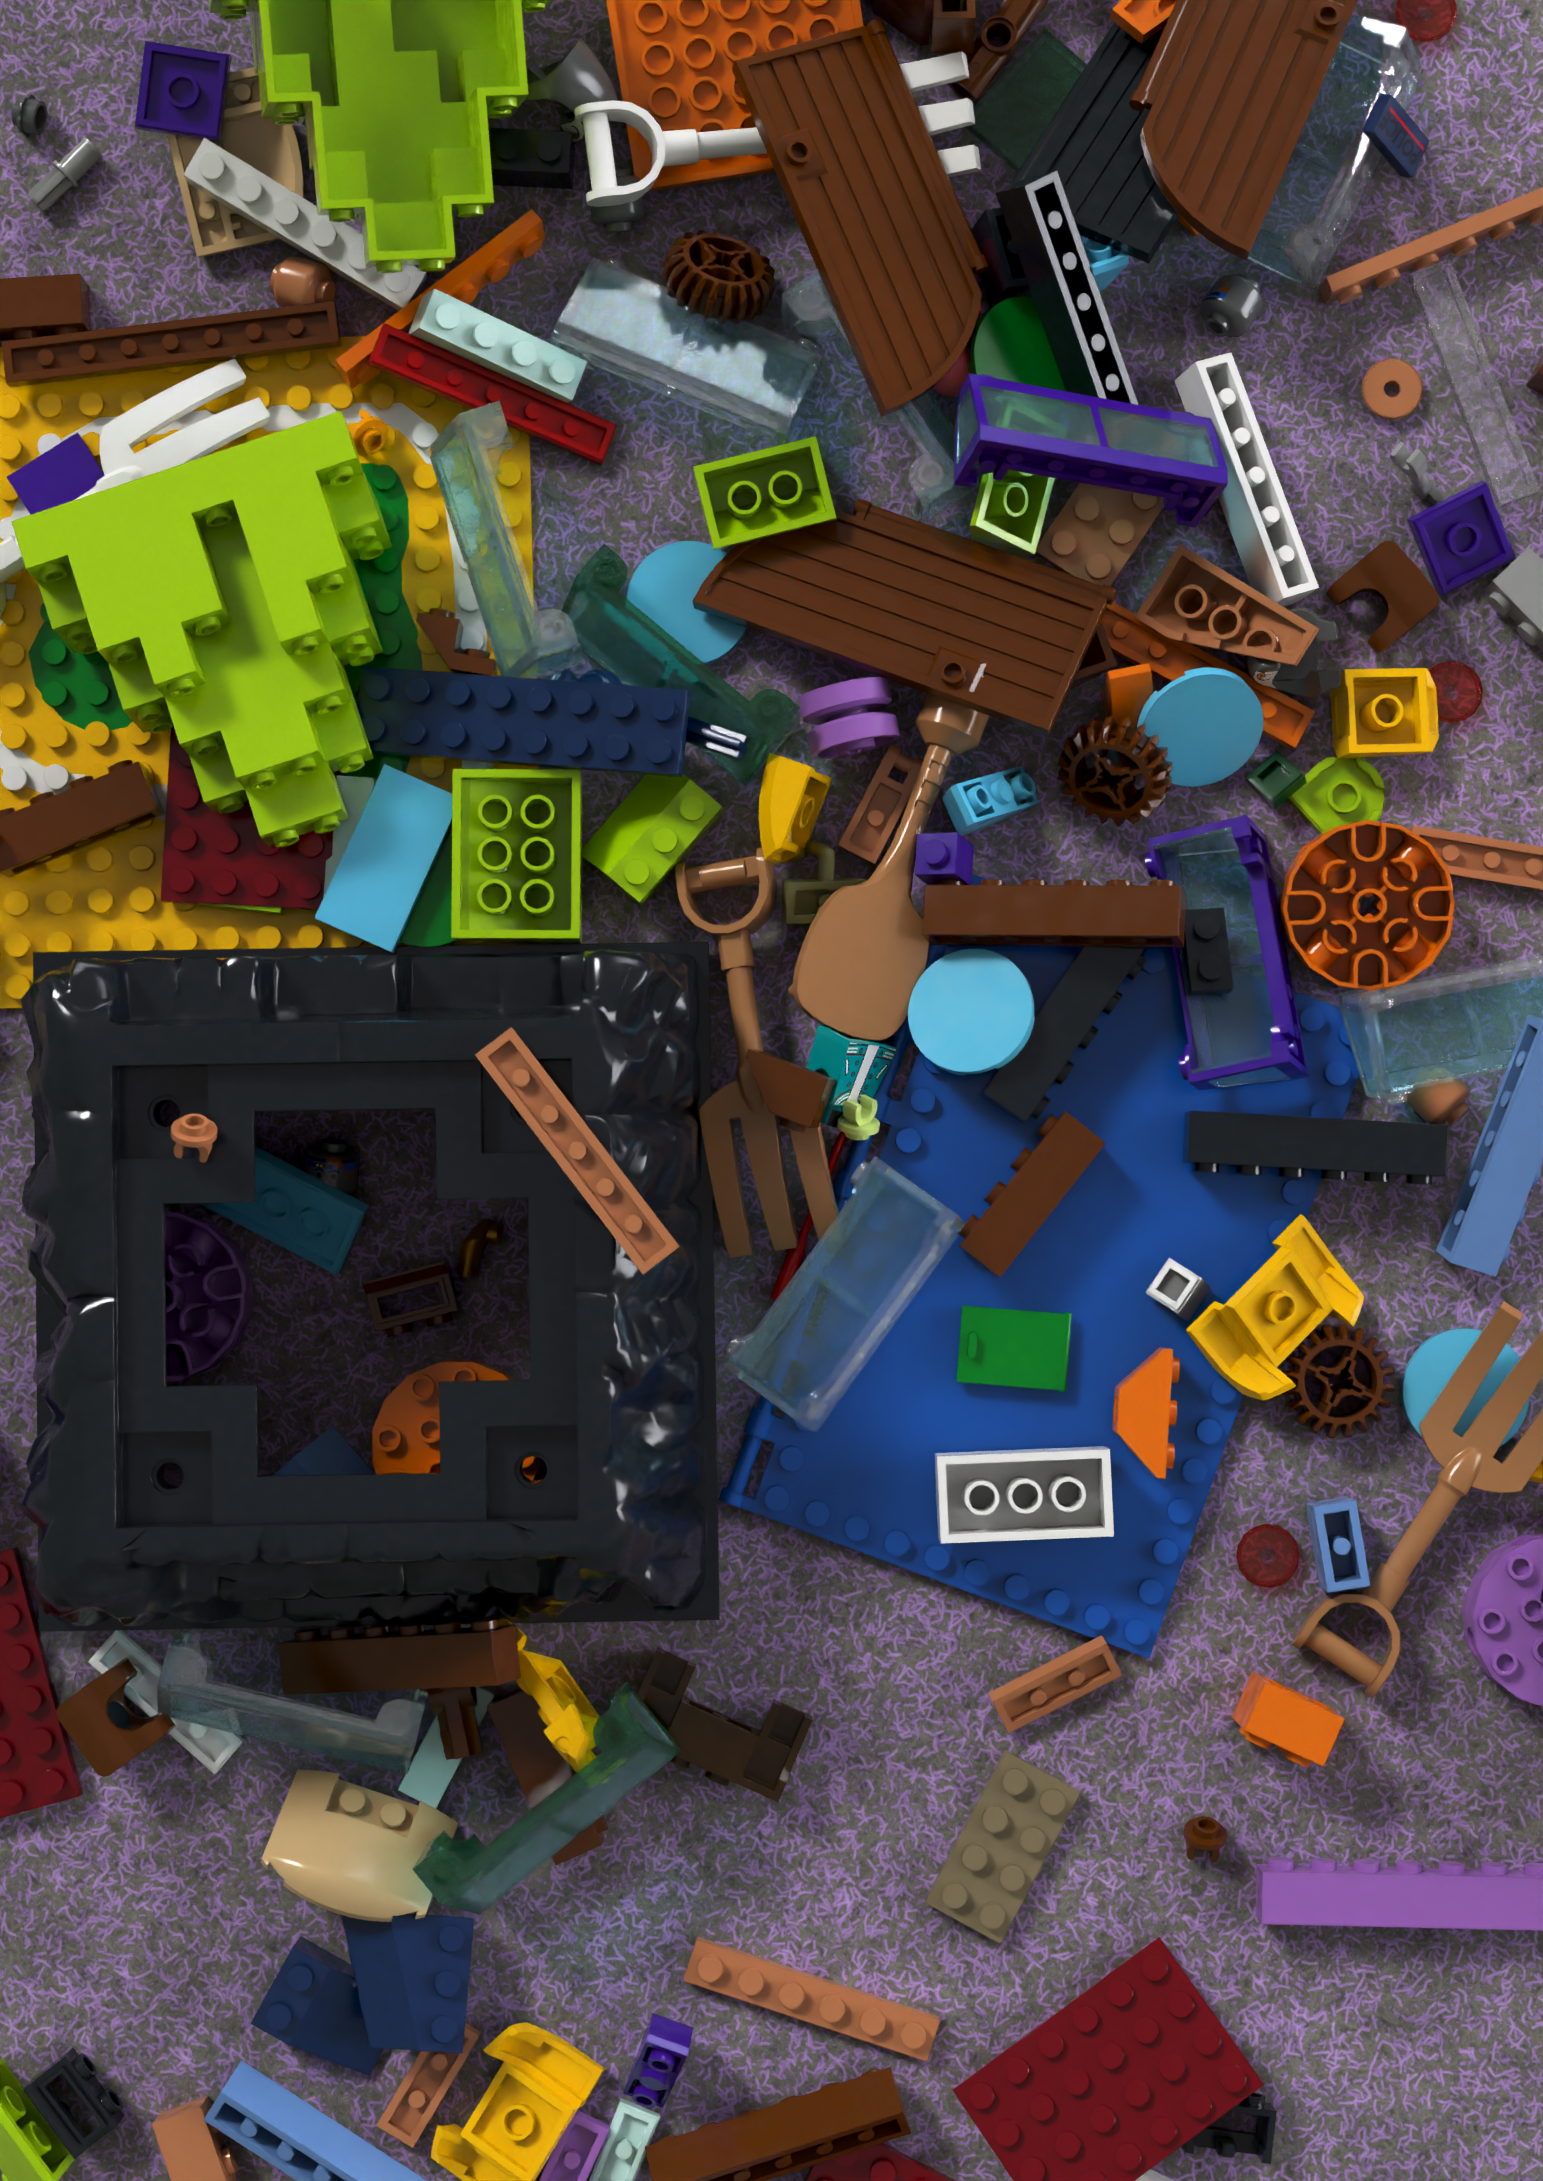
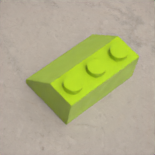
M1008 403L1001 404L996 427L1065 440V433ZM1008 470L1000 481L993 479V473L984 474L970 523L971 540L1013 555H1035L1055 478Z
M816 436L693 466L694 479L714 550L837 519Z
M682 774V778L645 775L583 846L582 857L642 908L675 870L676 864L683 861L723 814V808L684 774Z
M0 2055V2170L3 2172L2 2180L58 2181L75 2159L24 2093V2087Z

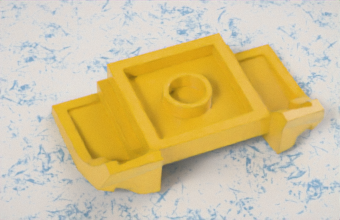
M1301 1214L1272 1242L1277 1251L1225 1304L1214 1301L1186 1329V1332L1205 1358L1223 1378L1242 1394L1263 1401L1296 1387L1293 1381L1277 1367L1328 1315L1354 1327L1364 1301L1362 1292L1337 1262L1305 1216Z
M504 1618L497 1621L498 1626L513 1625ZM515 1626L521 1678L516 1679V1682L526 1694L533 1696L541 1707L538 1709V1714L548 1726L544 1730L545 1735L559 1754L581 1777L606 1782L610 1776L592 1751L600 1743L596 1735L606 1727L605 1723L562 1661L523 1650L527 1636Z
M528 2022L509 2026L483 2050L488 2055L504 2062L465 2127L461 2128L455 2123L444 2126L437 2125L430 2158L462 2181H538L536 2179L578 2108L584 2106L605 2071L603 2066L561 2037Z

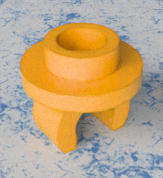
M361 409L358 413L363 420L358 422L353 429H350L358 455L367 457L382 449L388 438V427L380 418L371 417L366 410Z

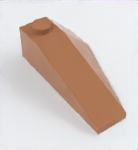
M1181 544L1176 548L1135 616L1138 620L1172 640L1293 666L1298 665L1320 630Z

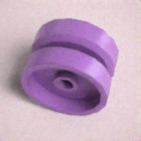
M866 677L834 683L807 692L798 698L803 722L819 725L813 728L806 737L810 756L813 759H830L855 755L886 746L900 739L896 715L888 712H879L892 702L887 678Z

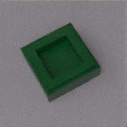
M1275 751L1245 777L1249 786L1274 809L1279 807L1307 783L1305 775L1278 751Z

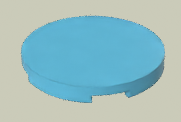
M680 541L655 550L638 566L631 578L627 591V615L636 639L653 657L667 664L701 667L722 659L739 644L745 635L747 627L694 609L692 602L704 580L727 555L726 552L721 549L714 550L712 545L703 542Z
M1206 667L1185 671L1184 676L1170 682L1160 691L1155 690L1142 708L1137 723V728L1145 723L1146 730L1144 734L1148 737L1158 734L1159 741L1156 747L1168 748V755L1165 760L1172 762V771L1169 776L1172 777V784L1179 786H1204L1230 776L1242 767L1254 753L1263 731L1261 704L1254 691L1244 679L1225 669Z
M985 949L959 950L938 959L920 976L912 991L908 1005L909 1029L919 1050L929 1061L942 1070L964 1076L965 1074L986 1072L994 1068L999 1069L1010 1062L1027 1043L1035 1021L1033 994L1024 974L1008 958Z
M1457 1328L1437 1333L1420 1344L1419 1348L1410 1358L1401 1377L1400 1399L1408 1423L1421 1438L1420 1422L1482 1332L1481 1330ZM1507 1343L1456 1424L1453 1432L1462 1436L1480 1410L1520 1359ZM1530 1397L1500 1446L1510 1440L1522 1425L1528 1410Z

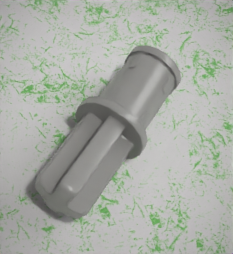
M83 137L82 141L59 163L55 160L52 163L54 168L28 192L30 200L40 210H48L70 187L73 186L76 189L79 186L77 181L96 162L103 158L102 154L87 138Z

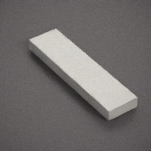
M115 1630L88 1662L103 1674L124 1658H128L138 1672L126 1684L124 1694L150 1717L161 1711H166L175 1724V1727L169 1734L212 1773L216 1774L245 1740L122 1630Z

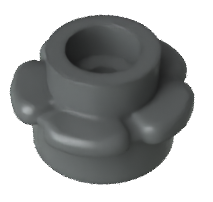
M28 94L21 101L15 102L12 109V123L14 126H17L18 131L25 137H28L30 134H42L47 119L46 104L43 101L36 100L34 95Z

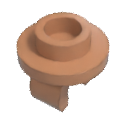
M195 1113L184 1115L182 1118L175 1120L171 1125L170 1133L171 1138L176 1142L174 1146L175 1157L182 1159L186 1147L198 1148L200 1152L199 1161L205 1163L212 1150L213 1142L217 1138L216 1124L205 1116Z

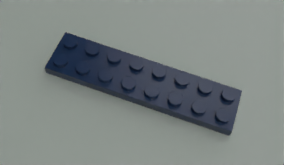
M362 666L357 709L371 751L374 754L682 778L691 692L685 689Z

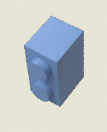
M1345 1496L1305 1503L1319 1587L1329 1593L1371 1586L1356 1500Z

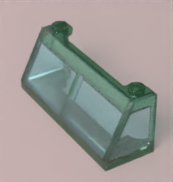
M603 544L576 575L554 625L555 629L604 670H608L618 676L624 685L688 690L691 692L690 717L747 736L749 738L746 745L748 751L745 757L741 756L740 760L696 746L747 788L766 766L769 753L776 754L799 727L801 708L785 694L774 689L760 691L751 701H748L620 594L621 589L627 582V566L621 557Z
M627 1682L610 1695L611 1705L609 1710L599 1717L594 1726V1741L602 1753L485 1847L475 1834L464 1840H455L450 1838L445 1830H443L427 1843L413 1867V1871L440 1904L480 1915L680 1753L681 1748Z

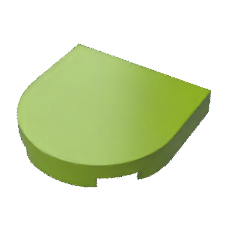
M1337 756L1322 760L1305 775L1307 783L1287 799L1320 835L1331 827L1357 821L1370 820L1378 822L1382 815L1385 801L1384 783L1377 770L1367 761L1361 758L1338 759Z

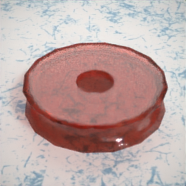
M1397 0L1396 17L1398 24L1404 33L1414 40L1422 42L1438 40L1448 34L1456 22L1457 7L1455 0ZM1428 8L1432 12V18L1427 20L1421 18L1418 10Z
M1447 661L1439 663L1429 670L1437 690L1439 720L1455 723L1466 720L1477 711L1482 702L1483 688L1480 678L1471 667L1462 662ZM1445 686L1456 688L1458 693L1456 699L1449 700L1444 696Z
M1263 1524L1253 1527L1244 1534L1238 1544L1236 1558L1239 1570L1247 1580L1257 1586L1271 1588L1282 1585L1293 1576L1298 1567L1300 1553L1296 1540L1287 1530L1278 1525ZM1266 1547L1272 1548L1275 1553L1274 1559L1269 1563H1263L1260 1560V1552Z

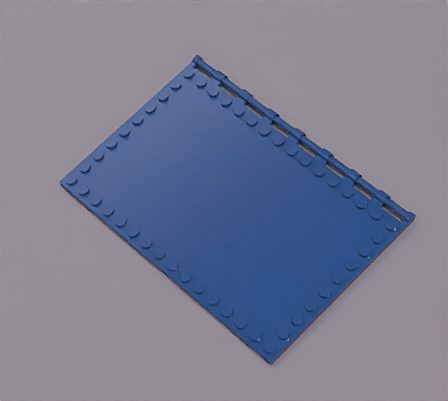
M972 873V885H980V881L985 880V878ZM929 944L925 970L938 959L959 950L985 949L1001 954L1013 962L1028 980L1034 999L1035 1016L1083 946H967ZM1172 947L1145 948L1141 956L1147 961L1133 981L1125 977L1117 989L1118 992L1123 994L1121 999L1109 1015L1101 1012L1093 1026L1099 1029L1097 1034L1085 1050L1080 1047L1076 1048L1069 1059L1070 1062L1075 1064L1061 1085L1053 1082L1045 1093V1096L1051 1100L1037 1120L1029 1117L1026 1122L1022 1123L981 1095L998 1069L994 1068L977 1074H965V1076L957 1075L934 1065L920 1050H918L900 1101L889 1098L888 1096L907 1044L916 1046L909 1029L907 1015L899 1029L891 1036L890 1044L898 1049L873 1099L877 1100L878 1104L874 1117L879 1122L890 1125V1129L871 1181L859 1175L874 1135H870V1138L867 1140H854L844 1170L839 1169L833 1185L841 1224L850 1200L862 1205L843 1258L841 1260L830 1256L835 1241L820 1244L818 1240L815 1249L810 1248L802 1272L805 1273L786 1328L780 1329L772 1351L776 1353L757 1407L751 1408L743 1430L747 1433L729 1484L727 1488H722L719 1500L1086 1636L1096 1638L1102 1635L1108 1644L1150 1658L1244 1395L1212 1367L1188 1335L1186 1329L1214 1301L1225 1304L1277 1251L1272 1242L1300 1214L1307 1219L1321 1181V1171L1305 1170L1304 1178L1278 1176L1279 1168H1262V1175L1236 1174V1166L1219 1165V1173L1193 1172L1194 1164L1183 1163L1185 1112L1209 1111L1343 1119L1377 1021L1294 991L1309 1077L1291 1081L1198 1090L1189 1083V1080L1183 1079L1179 1066V1056L1184 1055L1185 1046L1189 1044ZM1232 968L1234 989L1231 993L1202 995L1215 1069L1271 1057L1269 1044L1272 1042L1271 1027H1274L1267 981ZM1270 1067L1219 1078L1218 1080L1279 1074L1282 1072L1276 1067ZM1066 1111L1106 1144L1000 1278L996 1277L957 1246L963 1239L957 1233L972 1214L979 1218L989 1204L984 1201V1198L999 1180L1006 1184L1016 1172L1010 1165L1025 1147L1030 1151L1035 1148L1042 1139L1036 1132L1051 1114L1058 1118L1061 1113ZM1168 1258L1198 1275L1211 1286L1189 1321L1184 1320L1145 1293ZM824 1280L833 1285L814 1337L811 1339L802 1336L801 1333L820 1281ZM962 1305L1051 1313L1071 1312L1072 1322L1066 1392L1050 1389L956 1382ZM1159 1347L1173 1349V1357L1180 1360L1178 1383H1171L1170 1399L1177 1401V1420L1175 1426H1169L1168 1443H1174L1175 1458L1173 1469H1166V1479L1153 1476L1112 1430L1115 1386ZM792 1359L804 1363L784 1418L776 1415L773 1416L772 1413ZM764 1439L773 1442L774 1446L754 1498L743 1494L760 1445ZM1105 1446L1110 1449L1113 1537L940 1543L937 1525L934 1453Z

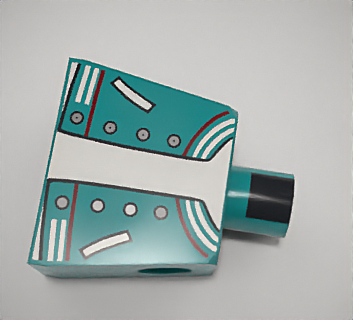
M819 1025L807 1069L836 1079L820 1123L837 1127L838 1118L842 1116L846 1100L850 1099L860 1104L861 1095L865 1094L873 1098L898 1048L883 1040L872 1041L848 1037L835 1029Z

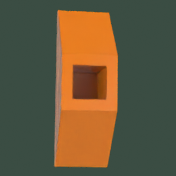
M1159 1347L1115 1386L1112 1430L1153 1476L1166 1479V1469H1173L1175 1446L1174 1443H1168L1169 1426H1175L1177 1420V1401L1170 1399L1171 1383H1178L1180 1360L1173 1357V1349Z

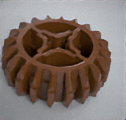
M699 230L697 235L687 232L683 238L675 239L674 244L670 246L669 253H666L663 285L668 288L667 295L671 298H676L678 306L688 307L692 315L698 313L705 316L706 320L709 318L717 319L721 324L725 320H730L734 324L739 325L742 319L752 322L755 316H762L768 302L772 299L775 289L773 286L775 282V269L770 266V259L768 257L760 255L758 247L747 245V240L739 241L734 239L732 234L729 236L720 235L716 230L713 234H708L704 230Z
M1112 714L1105 719L1104 723L1095 717L1093 720H1090L1088 726L1082 724L1076 728L1071 737H1068L1063 746L1064 750L1058 759V765L1061 766L1058 772V780L1065 782L1063 794L1074 795L1072 807L1082 805L1086 808L1085 818L1093 813L1099 815L1101 825L1107 822L1108 818H1112L1117 827L1123 824L1125 819L1134 825L1140 820L1141 816L1148 818L1154 813L1156 807L1158 808L1159 805H1162L1166 797L1165 793L1168 792L1172 783V777L1169 776L1172 771V762L1165 760L1168 755V748L1156 747L1159 741L1158 734L1148 737L1144 734L1146 730L1145 723L1136 729L1130 726L1129 717L1123 719L1121 724L1116 722ZM1093 752L1096 758L1094 760L1095 765L1088 769L1085 755ZM1142 773L1145 786L1137 790L1134 785L1135 777Z
M1323 1324L1321 1326V1339L1313 1330L1306 1337L1310 1345L1306 1346L1301 1342L1295 1348L1300 1352L1298 1358L1294 1355H1289L1284 1360L1287 1363L1294 1364L1293 1371H1280L1292 1379L1296 1387L1282 1393V1395L1294 1394L1295 1396L1294 1399L1285 1404L1288 1411L1302 1408L1295 1419L1298 1424L1303 1425L1312 1417L1310 1432L1318 1434L1325 1424L1326 1437L1335 1438L1338 1426H1340L1343 1436L1350 1438L1353 1436L1352 1423L1361 1432H1366L1369 1428L1364 1417L1368 1416L1375 1422H1379L1382 1419L1380 1413L1374 1408L1376 1405L1385 1408L1390 1407L1391 1402L1388 1399L1381 1398L1382 1390L1388 1392L1395 1391V1385L1383 1383V1376H1391L1395 1371L1393 1367H1380L1379 1363L1385 1361L1389 1354L1387 1351L1372 1353L1379 1342L1376 1338L1371 1337L1361 1344L1364 1338L1363 1329L1356 1328L1349 1338L1347 1324L1338 1325L1336 1336H1334L1333 1329L1329 1324ZM1345 1346L1342 1355H1338L1334 1363L1329 1366L1323 1367L1311 1362L1316 1354L1328 1347ZM1356 1354L1363 1359L1368 1369V1388L1360 1384L1354 1376V1368L1357 1363L1354 1360ZM1343 1371L1344 1375L1341 1378H1345L1346 1384L1354 1387L1355 1390L1336 1387L1332 1391L1330 1387L1333 1384L1328 1383L1329 1378L1320 1375L1319 1372L1338 1375ZM1305 1373L1316 1379L1320 1385L1321 1391L1317 1399L1320 1403L1317 1408L1314 1407L1307 1396ZM1347 1395L1363 1400L1357 1408L1347 1414L1329 1416L1332 1407H1336L1341 1398Z

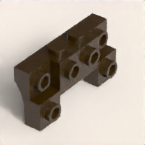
M657 1647L621 1732L667 1752L665 1758L678 1766L689 1768L690 1764H694L705 1769L704 1775L716 1783L728 1786L729 1781H732L778 1802L813 1721V1716L773 1699L762 1727L758 1730L683 1696L696 1664Z

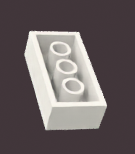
M1105 1446L934 1453L938 1539L941 1544L1114 1536L1110 1449Z

